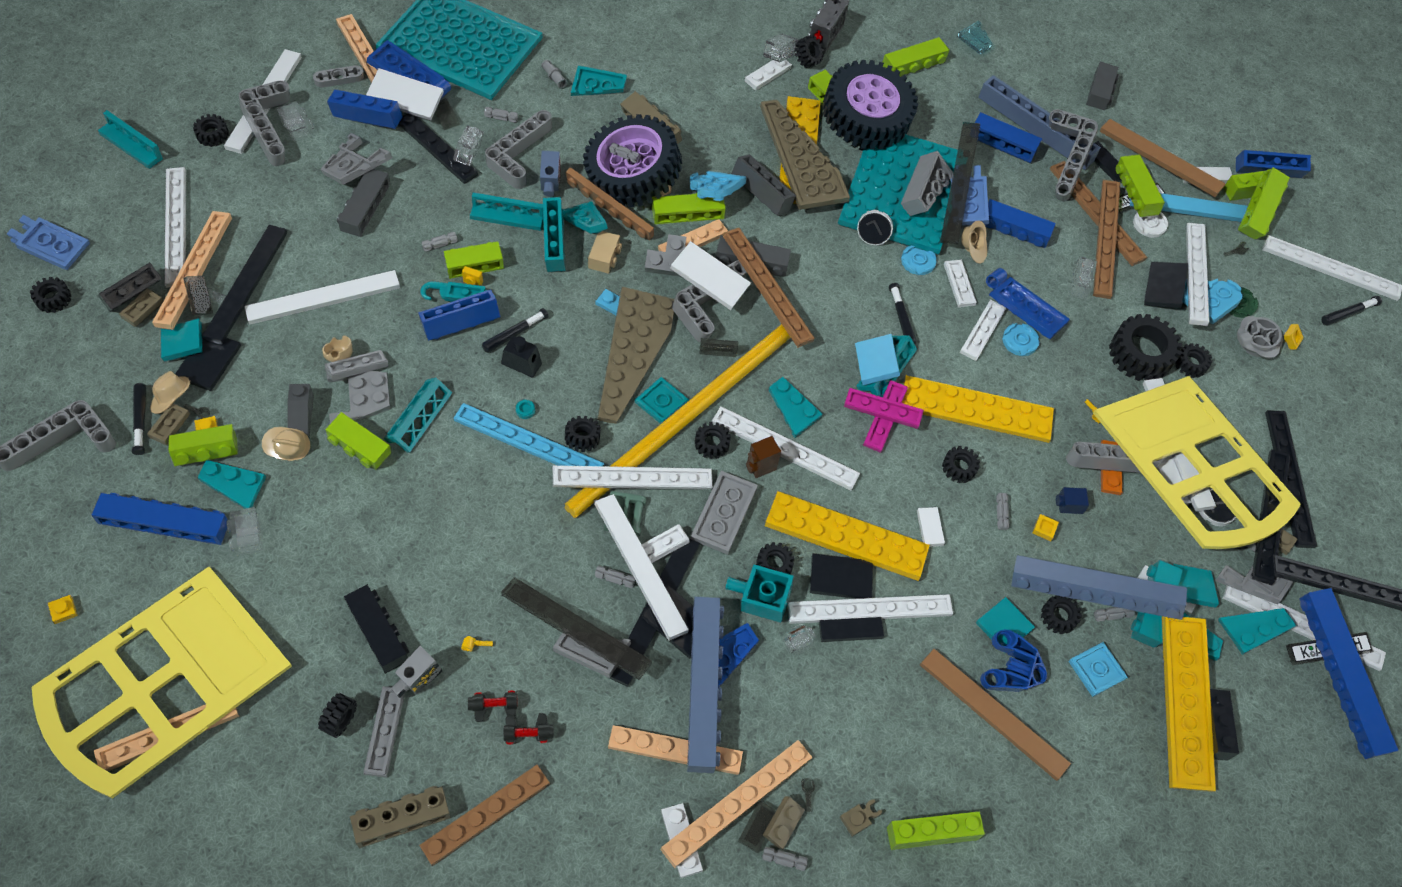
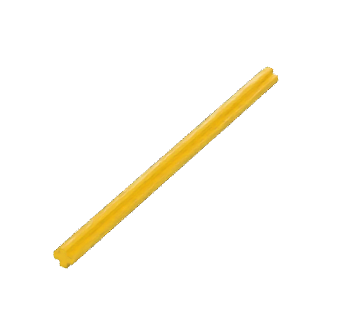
M781 324L609 467H637L788 341L791 337ZM583 488L565 503V509L576 518L611 488Z

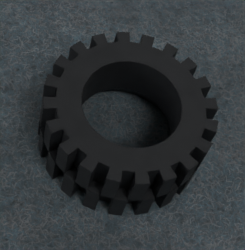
M1136 314L1135 318L1133 316L1128 317L1127 320L1122 322L1109 345V349H1111L1109 352L1110 357H1114L1112 360L1113 364H1119L1117 369L1120 372L1125 370L1127 372L1125 376L1130 378L1131 375H1134L1137 381H1140L1141 378H1144V380L1163 378L1173 367L1182 352L1180 351L1182 343H1178L1181 338L1179 335H1174L1176 329L1174 327L1169 328L1167 321H1164V323L1160 322V317L1156 316L1152 319L1150 314H1146L1144 318H1142L1141 314ZM1132 337H1142L1150 340L1159 348L1161 355L1150 356L1142 353L1133 344Z

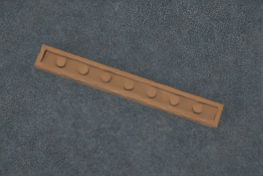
M1109 119L1100 129V132L1214 197L1226 185L1224 182L1112 119Z
M1065 161L1055 164L1050 168L1058 180L1066 164ZM1067 174L1066 177H1067V178H1073L1074 175H1073V174ZM1078 178L1071 195L1098 226L1100 202L1081 179ZM1117 223L1116 248L1131 266L1145 261L1147 256Z
M1103 180L1101 186L1093 296L1111 299L1113 291L1120 182Z
M736 228L724 232L723 238L797 348L813 342L814 336L741 229Z
M933 649L921 662L920 666L1053 779L1059 780L1071 763L937 650Z

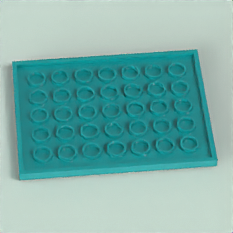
M416 0L376 43V49L389 40L443 76L445 80L492 100L541 41L543 33L467 0Z
M906 134L896 145L893 143L891 147H887L885 144L884 149H879L878 145H876L875 150H872L870 145H867L863 149L848 192L850 196L849 202L844 203L838 224L857 230L858 222L863 214L867 211L879 210V212L888 214L892 220L893 231L889 240L908 246L912 245L915 248L928 252L932 251L939 255L952 213L951 179L949 184L943 187V192L936 197V201L926 212L910 216L901 205V202L920 156L938 151L955 175L953 178H956V167H963L964 172L969 153Z

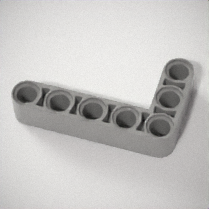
M282 80L245 89L239 93L240 109L269 163L273 166H280L285 162V149L264 110L289 102V84Z
M1056 109L1049 115V127L1052 130L1077 137L1055 190V196L1058 200L1067 201L1071 197L1094 143L1098 124L1092 119ZM1054 118L1061 119L1059 122L1053 121ZM1075 123L1077 126L1071 127L1069 124ZM1087 128H1091V129H1093L1094 131H1092V132H1087L1086 129H1087ZM1084 143L1087 146L1082 148L1079 146V144ZM1079 159L1080 162L1074 163L1072 160ZM1067 174H1073L1074 177H1073V178H1067L1066 175H1067ZM1066 189L1068 192L1062 194L1059 190Z
M546 110L537 112L487 148L485 151L487 167L516 189L524 188L527 183L526 170L512 158L552 129L551 113Z
M739 260L727 266L745 278L747 272ZM692 284L677 293L672 309L695 340L704 343L711 337L714 331V324L699 305L712 299V297Z
M78 400L0 446V467L5 471L14 470L80 429L85 432L100 452L111 451L114 449L116 442L110 431L88 403Z
M1076 442L1066 456L1067 462L1073 467L1141 473L1119 445ZM1163 458L1152 462V464L1157 468Z

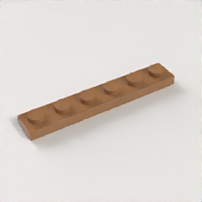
M571 167L566 171L567 182L571 187L578 188L585 197L593 199L600 208L604 207L611 216L619 218L626 227L634 229L640 237L650 240L654 236V227Z
M535 765L419 846L433 866L549 786L550 782L539 766Z

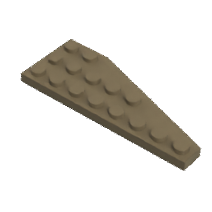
M778 100L761 102L760 108L790 188L796 195L795 201L798 209L802 210L849 202L850 196L840 171L837 167H833L830 164V159L827 156H823L815 142L805 131L798 127L799 124L788 116L787 110Z
M626 287L621 288L597 420L614 424L618 422L671 332L674 315L672 304L674 299Z

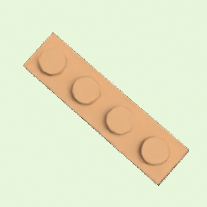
M717 219L681 236L686 237V246L691 241L698 247H702L720 239V235H723L728 230L720 219ZM667 242L658 245V250L666 252Z

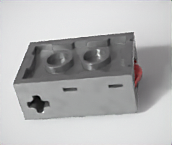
M825 0L823 8H820L816 18L812 19L810 23L811 31L808 35L816 36V39L820 40L819 44L822 43L823 46L821 48L824 49L822 53L825 54L844 26L850 0Z

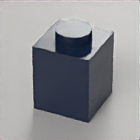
M1063 487L1056 496V505L1059 506L1060 513L1083 514L1089 507L1087 489Z

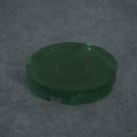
M1241 287V302L1229 313L1235 317L1245 318L1252 316L1256 312L1258 300L1252 296L1253 293L1250 290Z

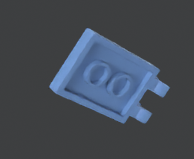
M981 165L973 166V177L963 178V167H956V178H951L953 226L972 225L978 220L984 224H989L986 176H981Z
M23 215L19 222L24 224L22 228L27 231L21 234L11 228L7 232V235L12 237L10 241L15 243L18 249L65 270L69 269L90 244L88 239L40 217L34 221Z

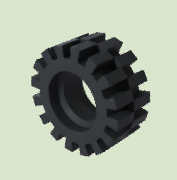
M813 35L801 38L795 44V47H797L794 49L797 52L795 56L799 58L797 61H801L800 65H804L805 68L820 64L824 57V54H822L824 49L821 48L823 45L822 43L819 44L820 40L816 39L817 37Z
M206 114L207 117L201 116V120L197 119V123L194 122L193 130L199 143H203L204 146L209 144L210 147H213V144L219 146V142L223 144L224 140H227V136H229V130L224 118L219 115L216 116V114H213L212 117H210V114ZM211 128L217 129L213 132H206L208 129Z
M49 277V280L42 278L43 282L38 280L36 282L37 286H32L33 290H30L31 299L42 312L45 310L46 313H50L51 310L53 313H56V309L63 310L62 306L67 307V302L71 301L70 297L72 296L66 283L57 277L55 279ZM53 291H57V292H58V293H57L54 297H52V298H48V299H45V298H44L45 295L48 294V293H50V292H53Z
M1193 343L1186 344L1180 350L1182 352L1175 362L1177 364L1176 368H1181L1179 372H1185V376L1190 374L1191 378L1195 376L1199 378L1210 368L1213 361L1211 360L1212 355H1208L1210 353L1208 350L1204 351V346L1199 348V344L1195 346ZM1188 357L1195 358L1199 365L1190 362Z
M577 416V419L573 417L571 421L567 422L565 426V443L569 445L570 449L575 447L577 452L579 449H582L581 452H585V449L589 452L592 448H597L600 442L601 427L597 421L593 422L594 418L590 417V419H587V416H584V418ZM578 432H585V433H588L589 435L581 436V435H578V434H576V433H578Z
M709 422V426L704 423L703 427L700 426L695 436L696 450L698 449V453H703L704 458L707 455L710 456L709 459H713V456L716 459H719L720 455L723 457L725 452H728L731 435L729 430H725L723 424L719 427L718 422H716V425H713V422ZM708 436H716L719 438L720 443L714 446L709 445L705 442V439Z
M958 446L957 449L953 447L947 452L943 460V472H947L946 477L951 476V481L953 482L957 479V483H961L962 480L963 483H967L968 480L971 481L979 470L980 459L977 460L978 455H973L974 451L972 449L970 452L967 451L968 447L966 446L964 449H962V446ZM963 460L967 463L968 469L962 470L957 468L954 461Z
M772 542L771 546L766 544L758 553L756 565L791 574L794 566L793 552L791 550L787 551L788 546L786 545L782 548V543H779L778 546H775V542ZM777 556L782 560L783 565L780 568H772L768 565V558Z
M1058 595L1050 597L1041 609V618H1044L1042 622L1044 625L1048 624L1046 628L1048 630L1053 628V633L1059 631V634H1064L1065 632L1068 634L1071 630L1073 631L1080 623V618L1082 617V614H1080L1081 608H1076L1078 605L1077 601L1072 603L1073 598L1066 599V597ZM1061 608L1065 610L1068 614V620H1059L1054 614V609Z
M337 693L335 697L331 698V702L328 701L326 709H323V715L319 718L318 729L334 738L341 736L342 732H345L347 729V725L350 724V720L354 717V713L357 710V701L342 693Z

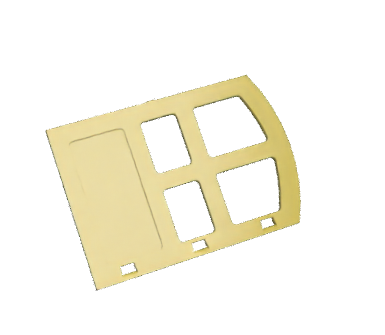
M1190 376L1101 407L1093 412L1202 549L1237 548L1261 541L1285 526L1301 505ZM1196 395H1198L1204 402H1201L1196 397ZM1223 436L1241 457L1218 467H1212L1196 449L1195 445ZM1234 438H1236L1242 446H1239L1235 442ZM1181 452L1199 474L1171 485L1152 462ZM1252 470L1280 503L1271 514L1262 521H1258L1224 482L1225 480ZM1273 483L1281 490L1280 492L1274 487ZM1210 487L1242 523L1244 528L1229 531H1207L1181 498Z
M207 567L32 686L33 706L42 735L52 753L62 765L79 781L113 799L291 668L292 665L214 571ZM192 586L194 590L183 597L181 593ZM133 627V632L124 638L121 637L120 634ZM147 630L170 657V662L145 680L138 681L117 654V649ZM96 663H102L123 694L74 730L67 733L58 712L55 692ZM70 669L72 673L60 681L57 678ZM183 675L206 703V708L179 728H174L154 703L151 696L177 676ZM136 709L158 738V743L116 774H111L99 767L79 751L80 745L129 710Z

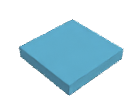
M1104 642L1068 661L1092 697L1128 678Z

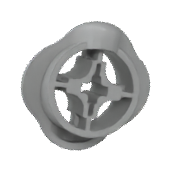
M1247 316L1242 320L1237 332V339L1241 347L1250 355L1272 359L1279 354L1283 343V336L1280 327L1274 321L1264 317Z

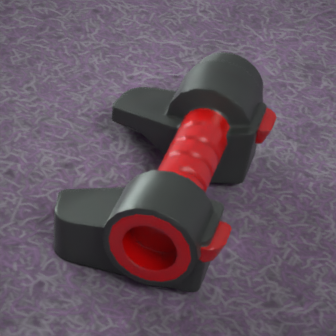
M513 690L506 692L502 698H486L485 694L481 692H476L474 696L468 697V711H474L476 722H483L487 707L504 706L506 715L513 714L516 718L518 701L517 693Z
M539 713L535 728H518L513 714L507 715L505 719L506 725L503 728L504 741L508 745L516 742L518 737H536V740L540 741V743H546L547 739L554 737L553 725L547 724V715L545 713Z

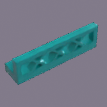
M108 110L103 113L107 124L98 130L101 136L148 169L163 159L157 144Z
M472 193L473 206L470 219L541 231L543 204ZM477 200H482L485 203H479ZM531 209L539 210V212H533Z
M910 335L892 336L894 344L899 342L894 347L900 373L917 350ZM898 377L863 385L862 380H860L856 387L858 390L871 391L873 395L883 397L890 380L896 381Z
M436 377L427 379L384 437V440L390 444L397 443L406 452H411L453 392ZM437 388L445 393L439 400H436L435 395ZM426 403H432L433 411L431 414H425L424 406ZM421 417L422 426L420 429H415L414 420ZM410 432L411 442L407 445L401 438L405 433Z

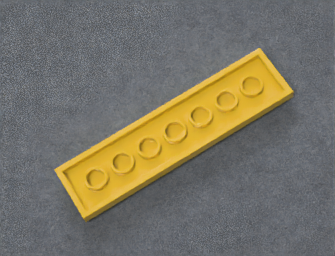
M788 96L786 105L788 116L793 121L795 120L799 124L798 127L805 131L817 145L821 100ZM781 164L779 181L791 190Z
M908 375L905 376L904 385L908 388L902 403L923 409L922 415L1047 443L1051 440L1054 411L1052 407Z
M777 491L765 522V527L852 558L865 560L873 563L874 566L919 581L930 546L929 544Z
M1162 616L1169 788L1214 792L1216 791L1206 619L1183 617L1182 620Z

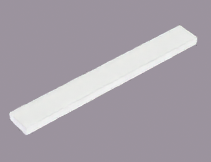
M285 49L263 85L280 80L287 82L302 58L301 53ZM270 108L264 110L266 114L268 113ZM244 115L224 144L225 150L242 154L253 137L254 133Z
M185 167L166 169V288L172 287L186 261Z
M1187 223L1189 324L1208 326L1209 303L1205 224Z
M1269 235L1265 239L1263 251L1396 301L1401 297V284Z
M393 270L244 307L249 325L399 289L400 285L396 272Z
M1162 378L1144 380L1143 382L1145 391L1165 385ZM1183 453L1172 454L1182 481L1199 474ZM1209 488L1189 495L1195 512L1210 510L1216 507Z
M721 406L712 420L714 425H716V422L719 423V427L723 424L725 430L728 429L730 433L751 443L773 436L781 450L780 457L852 491L860 475L859 472Z
M603 466L552 467L553 487L700 490L713 488L712 469Z
M614 494L596 500L595 506L668 641L688 633L685 622Z
M1226 585L1223 599L1253 613L1284 608L1297 625L1291 630L1316 641L1313 632L1308 626V619L1305 614L1281 603L1274 604ZM1371 646L1372 650L1358 652L1363 664L1378 671L1382 670L1386 652Z
M950 594L787 603L789 624L817 623L819 620L868 617L898 619L953 615Z

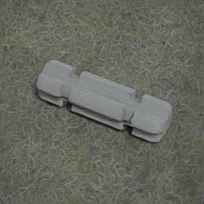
M485 107L484 116L488 118L509 120V122L514 123L518 119V113L511 111L509 113L507 110L497 108L493 110L492 107Z
M612 143L609 147L611 153L634 163H637L641 158L638 152L621 145L619 146V144Z
M455 232L447 233V236L445 234L431 238V241L424 240L421 244L426 252L432 250L433 247L436 249L446 246L449 242L451 244L455 243L458 239Z
M998 493L996 496V502L998 503L997 519L999 520L997 527L999 530H1008L1007 493Z
M600 565L596 568L595 577L606 578V581L619 585L623 583L625 584L624 586L629 588L634 586L635 578L632 575L627 574L626 576L625 573L610 568L606 570V567Z
M1118 607L1106 608V610L1097 609L1094 612L1095 620L1098 622L1105 621V619H1122L1124 616L1125 618H1130L1135 615L1133 610Z
M765 847L763 851V860L769 862L773 860L776 864L791 868L795 866L796 869L805 871L808 863L806 857H795L796 854L781 850L774 851V848Z

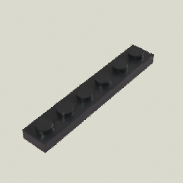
M408 113L402 117L398 125L463 184L478 176L477 170L418 117Z

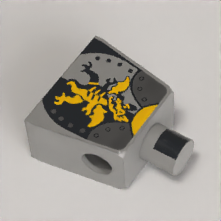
M419 646L396 670L395 673L400 680L391 690L399 698L409 689L414 694H418L442 672V669Z

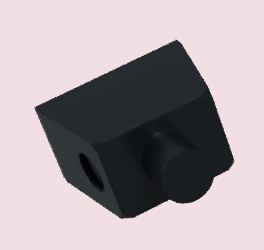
M512 336L503 350L501 364L533 378L541 367L542 361L536 345L527 342L524 337Z

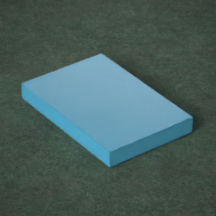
M892 334L855 343L863 385L900 376Z

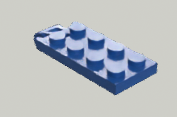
M389 40L385 41L367 57L366 62L377 70L378 68L443 88L444 93L441 99L451 90L450 83L443 76Z
M998 268L987 276V285L994 289L990 292L989 296L1048 339L1053 338L1069 322V318L1012 277L1007 278V272L1004 269Z

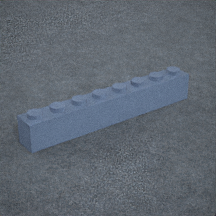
M994 75L983 84L978 98L1031 134L1042 138L1041 141L1066 158L1069 157L1077 137L1052 130L1049 127V112ZM1058 118L1053 119L1055 122L1060 121ZM1084 143L1079 144V146L1082 148L1087 146ZM1093 143L1082 169L1085 170L1094 162L1101 147ZM1079 159L1072 160L1074 163L1080 162Z
M1019 555L1016 557L1011 585L1012 587L1179 620L1183 618L1187 598L1186 587Z
M695 597L693 603L687 772L714 773L716 766H720V752H716V744H720L721 730H717V722H721V709H717V701H721L722 688L718 687V680H722V667H719L718 663L719 659H722L723 646H719V639H723V626L719 625L720 619H723L724 606H720V598Z

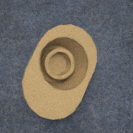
M978 220L971 226L963 229L961 242L964 248L970 252L972 259L980 264L987 257L986 227L982 221Z
M168 371L160 376L153 385L152 392L154 398L150 405L151 412L160 414L167 410L188 389L190 385L189 379L187 377H178L172 371Z
M274 427L264 434L262 448L269 456L293 461L302 459L308 454L310 440L303 431L285 427Z

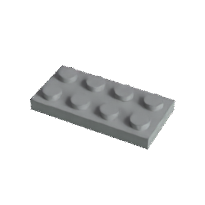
M721 471L690 539L728 555L758 485Z

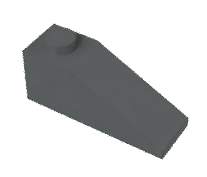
M289 384L288 428L303 431L310 438L314 400L313 391L310 384Z

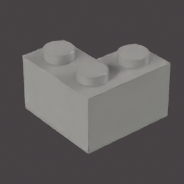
M668 234L666 252L647 250L645 272L681 277L671 270L670 266L686 247V237Z

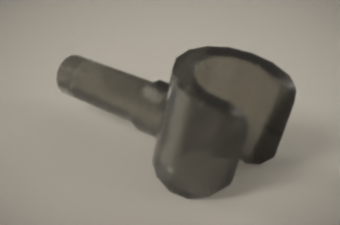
M1241 242L1236 249L1225 252V257L1233 254L1244 255L1249 250V248L1243 247L1246 242Z
M189 404L184 406L185 409L197 414L199 419L205 418L201 415L202 413L210 415L207 407L195 408Z
M802 779L801 786L806 797V812H811L812 792L815 790L814 780L812 779V786L806 788L804 786V779Z

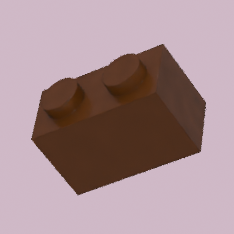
M773 436L752 443L750 446L746 467L749 473L754 474L755 478L777 470L781 450Z

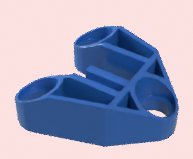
M1000 630L993 635V646L997 650L1012 656L1006 663V669L1011 671L1007 672L999 669L985 671L980 678L984 688L988 690L1020 692L1046 681L1047 671L1037 648L1011 630ZM999 635H1004L1007 638L1006 646L999 644ZM1034 670L1039 671L1041 675L1039 681H1036L1034 678ZM988 674L995 676V685L988 684L986 680Z

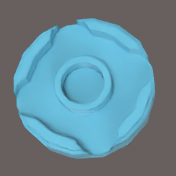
M911 245L903 251L901 261L907 271L916 275H926L935 268L936 255L932 251L928 252Z
M1018 323L1008 326L1002 338L1004 346L1008 351L1019 356H1029L1036 351L1039 346V336L1032 327L1027 324L1017 325Z

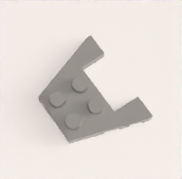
M350 133L346 144L342 143L339 146L340 151L337 155L333 154L321 168V171L325 176L344 185L393 157L389 151L383 148H379L368 158L354 153L353 150L363 142L359 136Z
M369 371L331 381L327 374L328 382L348 380L350 411L342 413L355 422L390 409L387 373ZM340 413L329 414L330 424Z
M1256 543L1246 545V547L1255 552ZM1226 565L1215 579L1219 583L1274 604H1278L1293 583V581L1275 577L1273 585L1253 580V566L1244 577Z

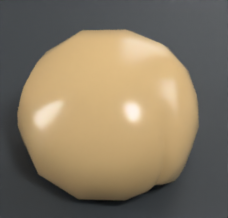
M345 335L341 340L333 337L330 343L325 344L322 348L324 358L329 362L350 358L353 353L351 339Z

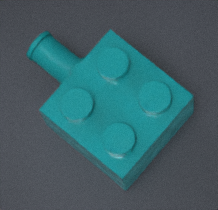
M753 564L747 582L728 577L725 588L726 590L743 594L741 601L742 612L781 623L793 587L794 576Z

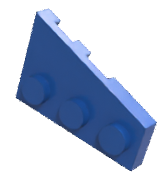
M748 623L723 636V639H719V646H723L722 659H719L718 666L722 667V680H718V687L723 684L758 644L759 639Z

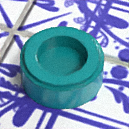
M521 400L516 404V414L519 418L529 419L535 414V405L532 401Z

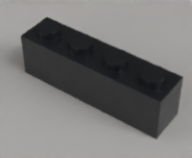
M367 584L345 595V601L384 673L386 674L402 665L408 659L409 649L404 641L399 642L397 638L400 635L395 624H389L387 620L390 618L385 606L382 608L379 606L380 598L376 590L371 591Z

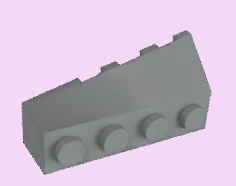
M938 151L920 156L901 202V205L910 216L928 211L936 201V197L943 192V187H946L949 184V180L955 176Z

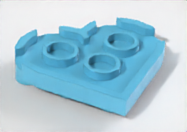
M706 171V175H698V172L690 176V189L697 190V197H711L715 201L724 200V196L731 195L746 184L745 176Z
M1186 279L1183 303L1188 306V281ZM1218 279L1208 281L1209 322L1211 324L1217 322L1241 302V287L1231 280H1227V282L1218 281Z

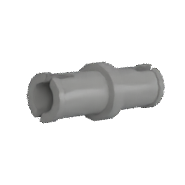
M550 60L543 61L541 66L548 73L550 80H553L559 88H564L567 85V80L561 75V71L554 67Z

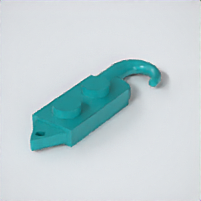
M430 281L421 287L420 294L424 299L431 300L432 298L426 295V290L430 288L439 289L442 299L453 302L487 290L485 286Z

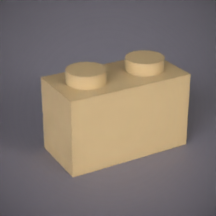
M604 231L597 234L588 257L589 269L609 274L611 267L615 268L617 262L616 254H620L622 249L620 235Z

